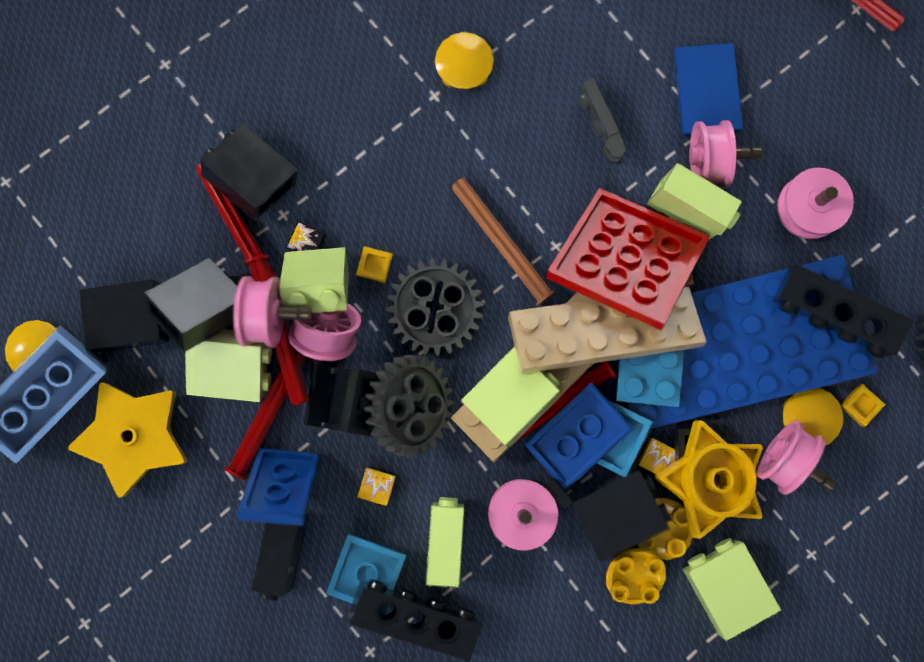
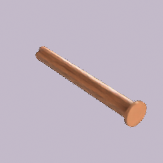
M461 178L456 181L452 186L454 193L538 301L536 306H540L556 293L555 289L550 290L467 180Z

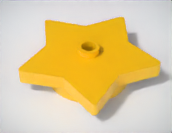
M101 382L98 390L95 421L69 445L68 449L102 464L118 498L127 496L150 469L187 463V458L174 438L170 426L176 392L165 391L135 398L108 383ZM129 431L133 434V439L130 442L127 438Z
M702 420L693 422L684 456L655 475V479L683 501L691 536L696 539L703 538L727 517L762 519L763 517L755 493V470L763 446L760 444H728Z

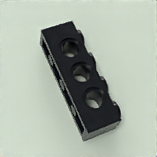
M798 264L788 269L773 299L774 302L780 304L779 309L792 316H796L798 313L808 318L807 323L821 330H825L827 327L837 332L836 337L849 344L857 342L867 347L865 350L867 353L881 359L884 356L888 357L898 354L914 322ZM807 292H813L817 296L818 303L816 307H811L806 303L805 295ZM837 305L843 307L846 311V319L843 322L835 317L834 310ZM866 320L872 321L875 325V332L872 336L868 335L864 330V322Z
M370 579L369 583L360 580L348 613L350 625L470 662L482 628V624L475 617V612L463 607H458L457 611L446 608L447 604L435 598H429L428 602L418 599L416 593L407 589L400 588L399 592L387 589L388 585L379 580ZM392 602L394 608L389 614L383 615L378 613L381 604ZM413 612H423V618L420 622L416 624L408 622L409 616ZM452 621V627L449 631L445 633L438 632V627L442 622Z

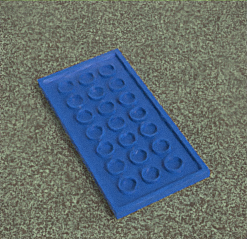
M844 255L800 265L854 291ZM788 269L692 292L691 295L706 343L703 347L684 350L679 407L627 402L629 410L654 421L652 429L877 374L873 356L865 351L866 346L857 342L855 344L846 343L836 337L837 332L827 327L825 330L818 329L807 323L808 318L798 313L796 316H792L779 309L780 304L774 302L773 299ZM807 292L805 295L806 303L811 307H816L818 303L817 296L813 292ZM837 305L834 310L835 317L843 322L846 319V311L843 307ZM620 359L616 360V364H617L618 371H619V360H620Z

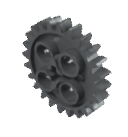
M431 258L428 267H425L424 263L419 260L418 270L415 271L408 265L409 275L407 277L403 274H398L402 283L400 285L391 284V288L396 292V295H387V300L393 302L394 306L387 307L386 312L395 316L390 318L388 323L389 325L398 324L393 334L395 336L404 334L401 341L403 345L412 341L413 352L419 346H422L424 356H427L430 348L434 349L437 357L440 356L441 348H445L450 355L452 354L451 345L455 344L458 348L463 349L462 338L468 341L473 340L469 330L479 331L480 327L474 323V320L483 319L484 315L476 312V309L484 307V302L476 301L475 299L482 295V290H472L477 280H466L469 273L467 269L459 274L457 272L458 263H455L450 269L447 268L446 259H443L440 266H436L434 258ZM441 281L443 286L439 304L443 310H437L433 333L429 334L427 330L431 318V310L427 306L433 305L437 283ZM420 283H428L432 287V291L428 296L420 297L415 293L416 286ZM449 289H457L461 292L462 297L458 302L450 303L445 299V293ZM414 312H421L426 316V320L423 325L414 327L409 323L410 315ZM443 318H451L455 322L456 326L452 332L444 333L439 330L438 324Z
M415 355L394 357V363H384L386 372H376L379 382H370V386L375 391L374 394H366V398L372 401V405L365 407V411L372 412V417L366 421V424L375 425L370 434L371 436L379 437L377 444L386 446L385 451L404 457H417V453L426 454L427 447H436L434 438H444L440 430L441 428L449 429L445 418L452 417L453 414L447 411V406L454 404V401L447 400V395L452 392V389L445 388L444 385L448 382L449 378L440 377L443 369L441 367H434L435 361L426 360L424 356Z

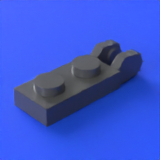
M592 78L583 82L578 99L583 110H588L593 119L591 127L597 138L601 137L604 142L602 153L606 156L607 162H610V164L618 163L622 159L623 154L626 153V145H623L624 141L619 133V129L595 79Z

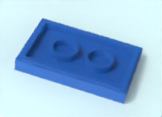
M734 43L675 47L673 55L682 136H691L693 125L697 121H703L706 126L719 125L722 120H729L734 132H741L743 125Z
M591 382L524 445L566 491L635 428L597 386Z
M259 448L238 509V520L303 526L320 463V454Z

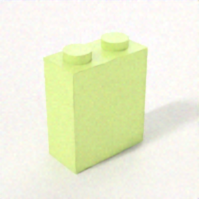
M677 163L660 180L647 205L686 226L709 235L710 240L717 234L721 236L726 228L731 229L740 216L737 209L742 201Z
M345 247L285 252L279 285L282 306L311 307L312 313L347 310L349 272Z
M224 329L185 352L186 395L260 402L265 391H269L271 387L272 376L271 373H267V364H270L272 348L267 347L265 342H252L248 347L241 346L238 343L235 330Z
M514 347L461 401L506 447L510 448L562 394L557 389L560 385L559 381L548 371L544 374L540 371L521 374Z
M440 497L439 502H433L426 585L459 587L464 504H458V498Z
M731 538L716 544V550L706 556L704 553L692 557L688 560L689 565L683 568L686 577L718 635L726 641L781 611L744 542L736 539L732 541Z

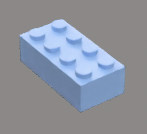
M61 325L0 385V451L16 464L106 373L108 367L94 353L87 351L86 347Z

